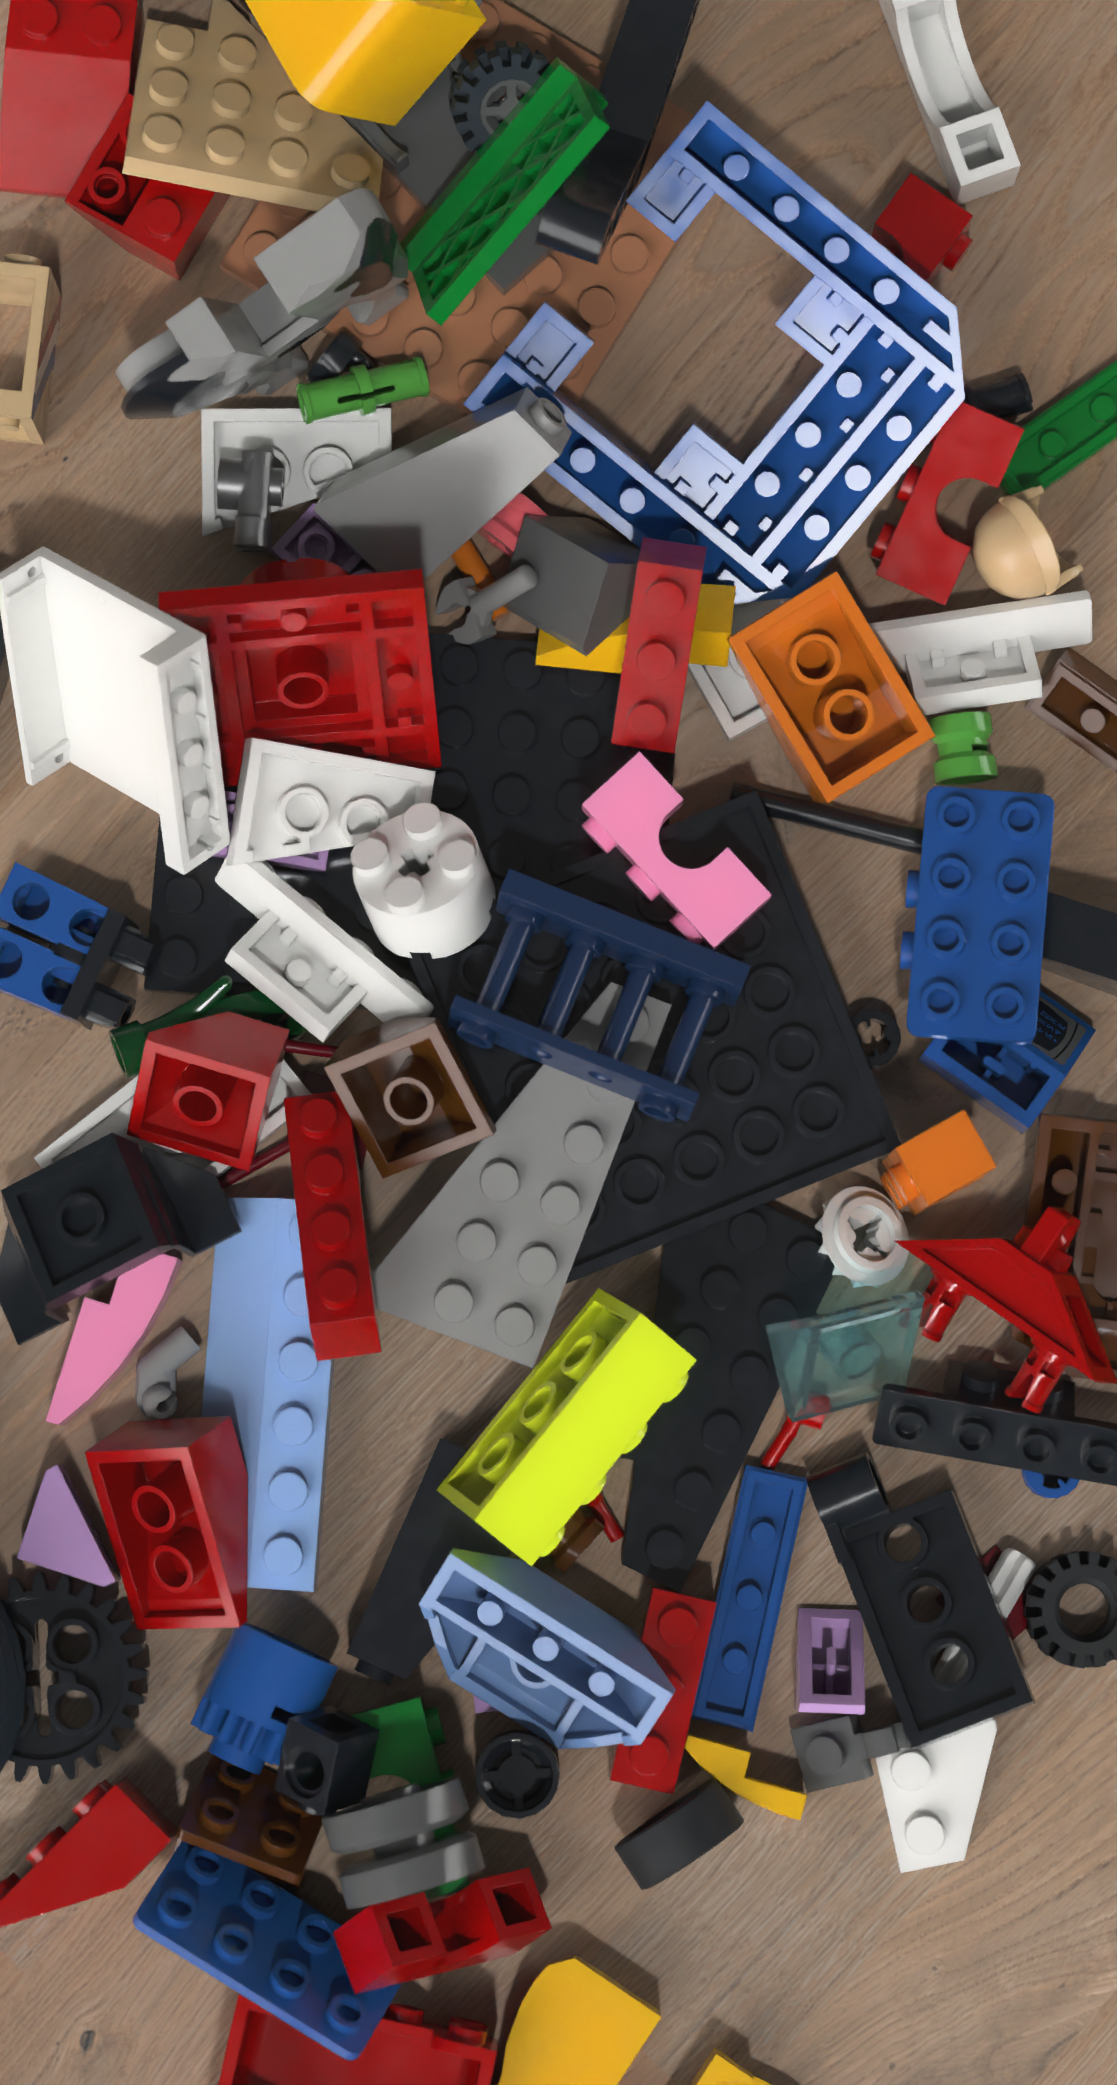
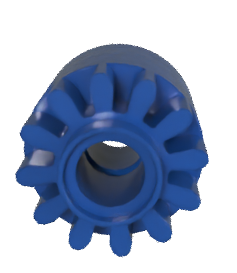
M246 1622L241 1627H234L190 1724L199 1728L198 1730L213 1736L207 1748L208 1752L244 1770L260 1775L265 1762L279 1766L289 1717L321 1707L339 1666L304 1647Z

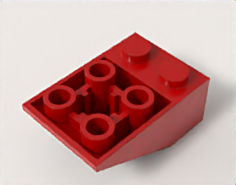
M127 1777L114 1786L104 1779L72 1809V1812L80 1820L68 1832L59 1825L25 1857L33 1868L22 1879L13 1872L8 1878L6 1877L0 1882V1928L125 1888L176 1837L178 1828Z

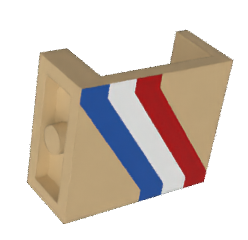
M6 254L3 256V262L0 261V303L29 306L32 309L22 390L0 389V440L44 445L62 296L50 267L41 266L42 261L39 258L24 254Z

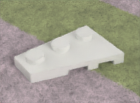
M300 408L201 409L202 536L205 537L234 527L235 516H238V510L218 509L217 480L220 458L242 459V451L272 453L274 457L273 468H284L283 506H271L270 514L321 497L326 488L336 478L392 452V409L376 408L374 414L361 416L359 411L313 421L311 424H306L303 421Z
M247 738L245 739L230 835L231 844L228 847L226 866L355 846L360 841L365 840L378 826L398 815L404 814L412 805L423 802L431 803L435 771L263 739Z

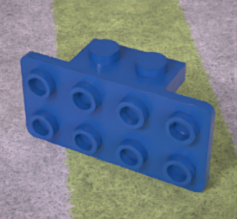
M944 786L933 787L927 793L920 870H908L905 907L916 909L915 931H903L900 955V969L911 970L907 1029L912 1035L926 1038L1027 1045L1035 1039L1055 804L1050 796L1039 793Z
M181 1841L133 1917L134 1926L140 1932L346 2060H355L360 2056L402 1984L399 1983L355 1994L333 1932L342 1925L246 1865Z

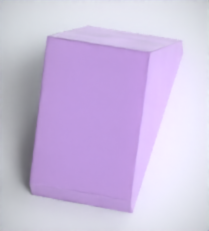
M56 1465L46 1470L17 1559L103 1587L120 1581L121 1579L64 1465Z
M798 1608L795 1709L797 1711L865 1714L863 1619L859 1610Z

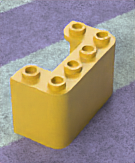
M245 0L291 82L309 103L329 113L391 126L397 125L486 21L475 0Z

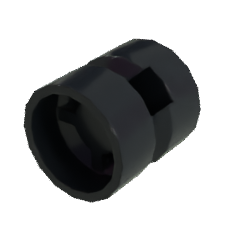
M513 1729L499 1733L486 1743L477 1760L475 1782L479 1796L488 1808L503 1817L521 1819L536 1815L550 1804L558 1790L560 1768L556 1753L547 1741L531 1731Z

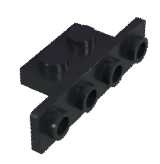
M948 1360L943 1393L889 1383L882 1386L872 1440L876 1444L1117 1486V1423L1075 1416V1382L1059 1378V1381L1044 1403L1043 1410L1039 1414L1022 1407L1025 1397H1008L1005 1394L1004 1390L1011 1384L1017 1372L998 1369L996 1366L983 1361L964 1363Z

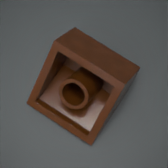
M397 1017L344 1039L324 1067L383 1179L490 1137L497 1131L438 1018Z

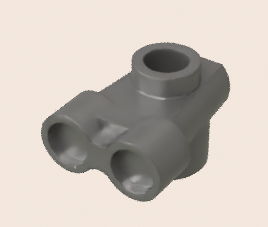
M242 451V459L220 458L217 480L218 509L238 510V516H235V532L233 535V546L236 547V551L254 554L271 553L273 524L270 523L271 506H283L285 470L284 468H273L274 457L271 452Z

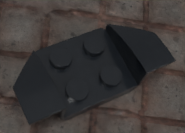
M112 1132L1 1190L8 1226L0 1255V1305L17 1344L21 1346L69 1321L63 1304L172 1248L190 1257H194L239 1234L242 1230L216 1174L143 1147Z

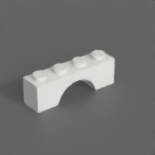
M878 0L953 202L960 205L1013 186L1021 164L1000 108L988 97L974 68L962 32L956 0Z

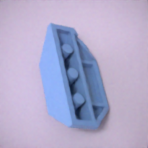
M453 1548L419 1602L424 1618L428 1619L435 1646L449 1680L558 1749L603 1747L624 1743V1746L641 1745L676 1690L633 1629L534 1566H530L524 1560Z

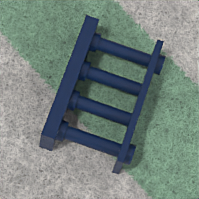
M509 869L500 889L495 909L496 912L505 915V920L509 925L476 1003L456 995L450 1008L447 1025L456 1028V1034L462 1040L474 1046L490 1049L494 1044L637 1101L639 1102L638 1108L650 1117L665 1122H674L675 1118L688 1122L700 1093L683 1087L682 1083L713 1007H719L722 1003L735 1007L751 966ZM541 930L566 939L565 944L569 950L539 1022L534 1027L504 1015L500 1011L532 935L539 934ZM603 954L625 963V968L629 974L596 1052L561 1038V1034L592 959L600 958ZM663 978L685 987V992L689 999L658 1076L623 1063L621 1060L653 982H660Z

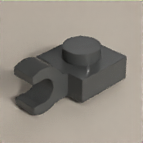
M847 1714L798 1726L790 1730L807 1793L867 1779L874 1775L870 1758L899 1752L900 1749L911 1746L902 1721L862 1731L858 1714Z

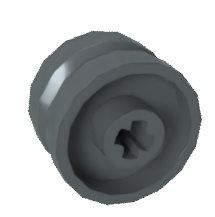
M460 1777L448 1778L421 1786L417 1782L360 1799L361 1804L337 1811L322 1818L332 1852L344 1855L373 1848L375 1854L346 1866L338 1876L347 1909L374 1905L414 1894L471 1875L485 1868L476 1834L468 1831H458L434 1837L433 1834L434 1829L460 1820L469 1809Z

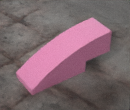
M161 1254L118 1276L109 1305L84 1297L47 1414V1422L65 1426L93 1403L125 1369L148 1337L164 1308L182 1264L180 1259Z

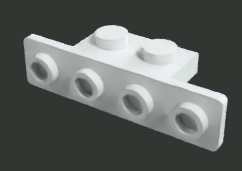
M1083 590L869 623L897 672H906L911 695L922 714L930 715L1041 698L1042 678L1034 652L1089 644L1092 641V601L1089 592Z
M226 857L215 877V882L260 920L231 948L225 962L322 1043L360 1003L383 1023L397 1017L430 1016L434 1006L423 996L420 989L414 983L399 977L374 956L366 943L358 938L351 937L325 915L322 908L314 900L302 896L281 879L266 860L226 866Z

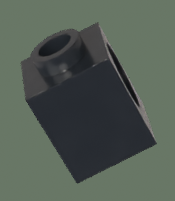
M331 1705L289 1717L274 1790L297 1801L299 1808L303 1811L318 1816H327L335 1813L337 1810L359 1804L360 1799L366 1797L380 1730Z

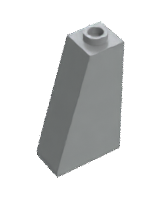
M525 387L336 478L326 488L313 510L377 573L422 569L424 581L561 455L572 431L566 426L567 422L564 415L554 403L543 397L538 398L528 387Z

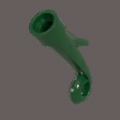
M224 974L200 994L166 1014L143 1024L135 1020L109 1030V1037L124 1076L130 1078L139 1074L145 1041L149 1032L229 1011L252 1019H261L262 1022L289 1029L288 1040H297L308 1030L291 1016L280 1022V1019L286 1012L260 990L223 997L233 985L232 978Z

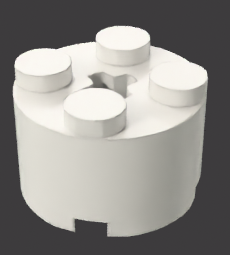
M426 802L417 803L409 807L404 814L398 815L378 826L365 840L356 844L351 852L353 880L376 936L391 952L408 958H412L410 952H430L432 959L447 957L470 946L487 929L492 918L489 911L493 898L496 900L495 886L473 831L459 818L439 811L438 807L434 804Z

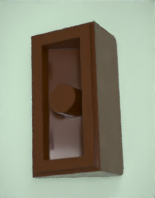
M1067 648L1042 682V697L1030 699L1024 708L1117 773V680L1075 650Z

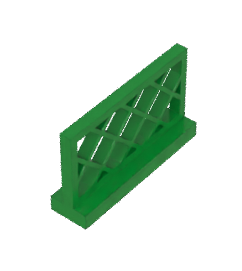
M558 57L549 65L400 242L408 258V270L413 273L426 315L440 326H442L610 128L602 112L608 105L605 95Z

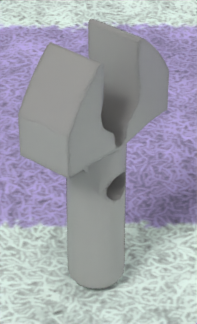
M522 565L483 589L477 588L473 576L457 579L443 588L438 600L436 615L454 612L462 606H470L471 611L466 615L465 624L461 628H456L447 634L453 635L457 643L467 645L491 638L497 634L492 623L493 612L536 587L538 583L537 573L530 565Z

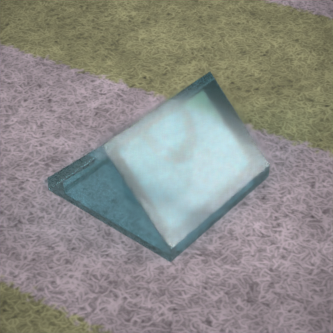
M919 1290L875 1297L766 1325L786 1413L792 1422L880 1400L882 1386L887 1383L906 1386L925 1299Z

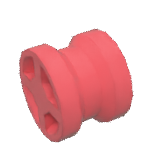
M520 492L477 532L493 547L512 559L524 516L548 515Z

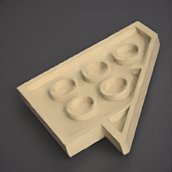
M228 0L211 1L207 31L146 19L142 35L122 174L316 212L337 197L358 188H367L373 191L379 200L383 158L341 115L329 113L315 107L298 92L270 43Z

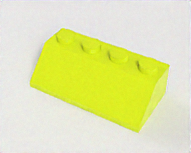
M598 1288L436 1490L513 1553L532 1566L539 1556L548 1555L560 1543L565 1533L564 1525L580 1505L590 1503L600 1493L606 1482L605 1474L620 1455L632 1451L641 1442L647 1431L648 1420L662 1403L671 1401L681 1392L687 1383L688 1371L697 1360L642 1313Z

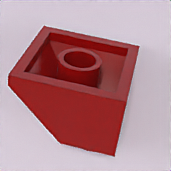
M227 1011L149 1032L145 1041L126 1135L249 1172L279 1079L290 1030Z

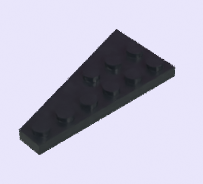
M762 1204L664 1244L653 1324L697 1361L689 1369L687 1383L681 1392L671 1401L662 1403L648 1420L646 1434L638 1445L622 1565L680 1593L834 1276L832 1275L834 1264L829 1256L818 1253L823 1244L821 1232Z

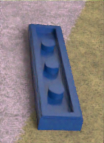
M745 1465L716 1594V1608L691 1715L693 1719L753 1732L808 1485L806 1478Z

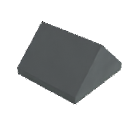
M525 515L508 573L522 565H530L537 573L538 583L536 587L505 604L503 607L587 656L630 617L640 548L589 518Z

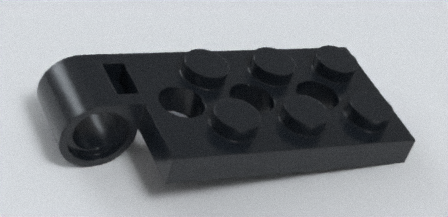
M867 1452L806 1476L814 1505L825 1527L838 1564L843 1566L912 1749L918 1750L1036 1703L954 1491L951 1489L893 1512L878 1472ZM899 1527H913L921 1537L920 1551L910 1561L899 1562L893 1560L887 1550V1541L890 1534ZM925 1586H933L940 1589L945 1600L942 1614L931 1622L917 1621L910 1610V1601L913 1594ZM946 1647H959L968 1658L967 1672L957 1682L943 1683L938 1680L933 1670L935 1656Z

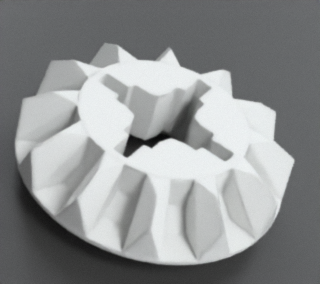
M853 1186L841 1190L822 1204L824 1208L823 1217L814 1227L822 1233L823 1244L818 1253L827 1254L834 1264L832 1275H845L850 1279L853 1288L861 1286H874L876 1288L898 1276L905 1266L909 1251L895 1241L909 1240V1235L901 1213L885 1195L868 1187ZM869 1223L870 1225L866 1230L867 1235L863 1241L866 1248L856 1252L853 1249V1242L856 1239V1234L853 1230Z

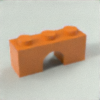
M963 1109L896 1147L882 1161L887 1171L879 1178L896 1209L900 1210L908 1206L914 1217L978 1181L997 1166Z

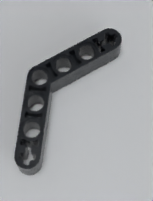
M629 0L599 91L605 95L608 101V105L602 112L610 128L547 201L539 225L536 245L596 265L599 264L628 205L626 199L636 188L642 174L701 0Z

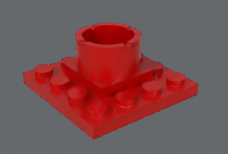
M298 558L295 562H288L286 559L266 563L253 570L243 579L240 585L158 592L159 610L206 635L224 787L238 786L245 739L247 738L263 739L420 769L442 767L422 569L350 575L341 567L317 558Z

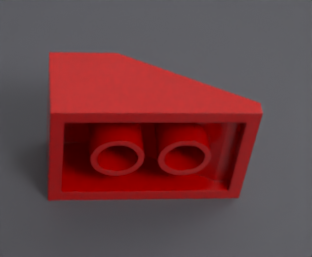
M10 0L4 52L0 125L1 192L58 198L67 197L126 95L129 93L134 96L144 26L138 0Z
M231 1416L128 1421L85 1451L137 1630L241 1627L247 1622L248 1474Z

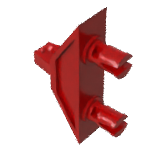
M1049 1206L1033 1229L1024 1225L1013 1240L990 1238L895 1241L931 1267L930 1271L934 1274L912 1312L905 1318V1323L908 1326L925 1327L921 1333L922 1336L935 1342H941L945 1330L961 1303L969 1295L1031 1337L1030 1340L1034 1346L1030 1354L1025 1359L1011 1384L1004 1390L1008 1397H1025L1022 1407L1034 1413H1041L1044 1403L1067 1366L1074 1367L1094 1382L1117 1384L1116 1376L1076 1276L1068 1271L1073 1257L1066 1251L1082 1221L1065 1209Z

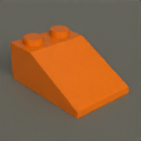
M837 571L827 575L726 639L783 752L814 802L829 803L936 736Z

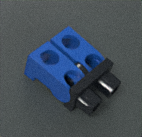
M15 862L0 894V921L13 929L34 936L50 945L49 948H45L0 927V993L2 992L89 1030L92 1029L93 1024L109 1029L127 1024L135 1010L136 1000L112 989L111 986L121 966L148 977L153 972L161 955L162 947L138 930L139 926L126 915L107 908Z

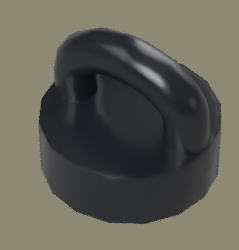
M341 330L306 375L309 382H315L339 376L348 362L353 366L364 364L367 369L373 368L370 359L359 350L363 343L347 330L344 332Z

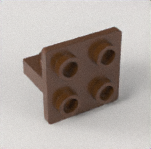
M212 1754L176 1834L178 1841L174 1852L181 1841L187 1842L246 1865L296 1896L317 1837L323 1826L322 1818L325 1816L313 1815L299 1808L297 1801L274 1790L277 1773L263 1768L260 1775Z

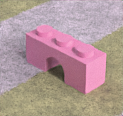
M639 751L582 803V811L589 819L581 826L606 854L616 847L633 866L625 874L648 900L652 901L660 894L671 906L676 914L669 922L684 939L698 945L704 942L709 949L714 951L764 906L772 895L728 847L711 863L695 869L679 867L664 855L659 844L660 829L664 822L683 805L684 799Z

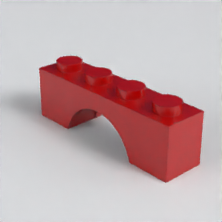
M336 1091L283 1098L309 1326L317 1361L381 1353L376 1301L362 1207L361 1179L354 1124Z

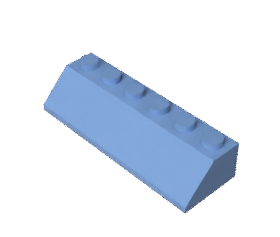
M228 1198L242 1232L215 1245L201 1417L231 1416L248 1474L247 1587L315 1592L317 1591L335 1359L317 1361L309 1326L295 1199Z

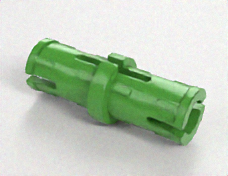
M420 356L367 369L364 364L350 367V374L307 384H296L297 400L303 421L306 424L359 411L361 416L374 414L376 406L419 396L426 397L430 393L427 372Z

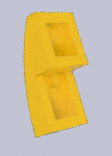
M687 1733L684 1748L713 1778L717 1779L734 1793L758 1806L779 1815L801 1820L807 1798L804 1791L745 1776L751 1754L748 1749Z

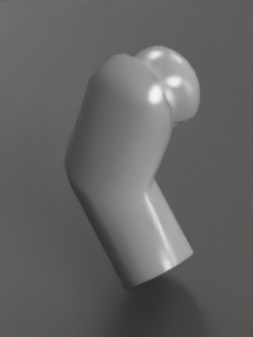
M182 1325L141 1357L136 1365V1404L140 1412L152 1420L168 1419L176 1412L178 1406L176 1370L201 1350Z

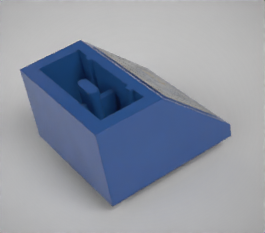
M1040 990L1036 1037L1030 1044L1015 1045L933 1038L918 1061L1016 1131L1023 1134L1030 1128L1065 1079L1096 1029Z

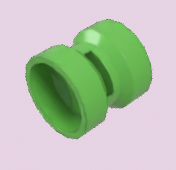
M981 711L962 712L929 719L928 724L936 735L930 740L937 745L939 758L933 764L935 784L946 786L984 782L998 777L996 757L988 752V738L993 733L991 713Z

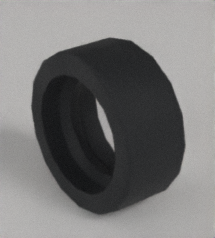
M714 1779L694 1789L644 1822L619 1841L615 1846V1851L640 1889L645 1890L669 1878L717 1846L741 1827L744 1819L719 1781Z

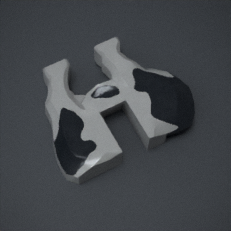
M358 188L337 197L255 256L253 259L268 283L240 303L236 304L200 296L165 322L169 327L168 330L136 349L116 370L115 374L127 392L121 404L124 415L130 420L178 418L239 394H247L254 389L260 395L269 396L308 369L309 361L299 346L326 327L343 308H348L356 322L370 326L409 297V289L403 280L408 278V258L398 241V235L374 192L367 188Z

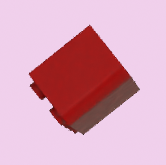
M239 1993L218 2085H490L497 2055L498 2040L487 2036L488 2024L484 2022L450 2016L449 2025H441L423 2021L425 2013L423 2009L391 2002L360 2056L355 2060H346Z

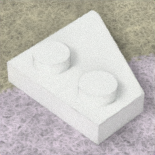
M996 1719L918 1750H914L910 1746L900 1749L899 1752L876 1757L900 1873L963 1861L965 1859L998 1728Z

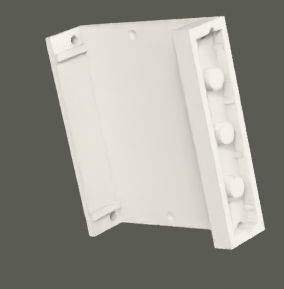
M44 546L0 572V615L26 783L34 786L71 762L160 814L166 865L183 875L231 844L206 635Z

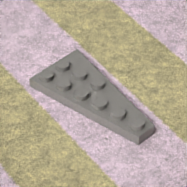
M610 982L565 1039L597 1052L623 986ZM650 996L647 997L621 1062L647 1071L671 1004ZM543 1064L494 1124L497 1129L495 1134L480 1141L372 1273L376 1309L534 1368L635 1101Z

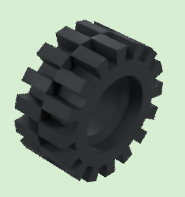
M1071 1551V1553L1057 1555L1051 1558V1561L1045 1566H1040L1034 1573L1036 1577L1033 1582L1027 1585L1024 1594L1027 1595L1026 1606H1023V1617L1027 1619L1028 1623L1026 1630L1030 1638L1034 1639L1039 1645L1038 1649L1046 1656L1055 1659L1056 1662L1078 1668H1098L1106 1666L1107 1662L1117 1660V1560L1098 1552ZM1078 1584H1090L1099 1589L1104 1595L1108 1606L1107 1618L1104 1624L1097 1631L1088 1635H1078L1068 1630L1059 1614V1604L1062 1596L1069 1588Z

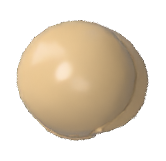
M1042 485L998 499L999 502L984 513L976 526L972 539V556L976 570L985 583L1001 595L1014 599H1031L1045 594L1048 596L1084 571L1081 564L1073 565L1056 553L1051 537L1039 519L1040 496L1045 492Z

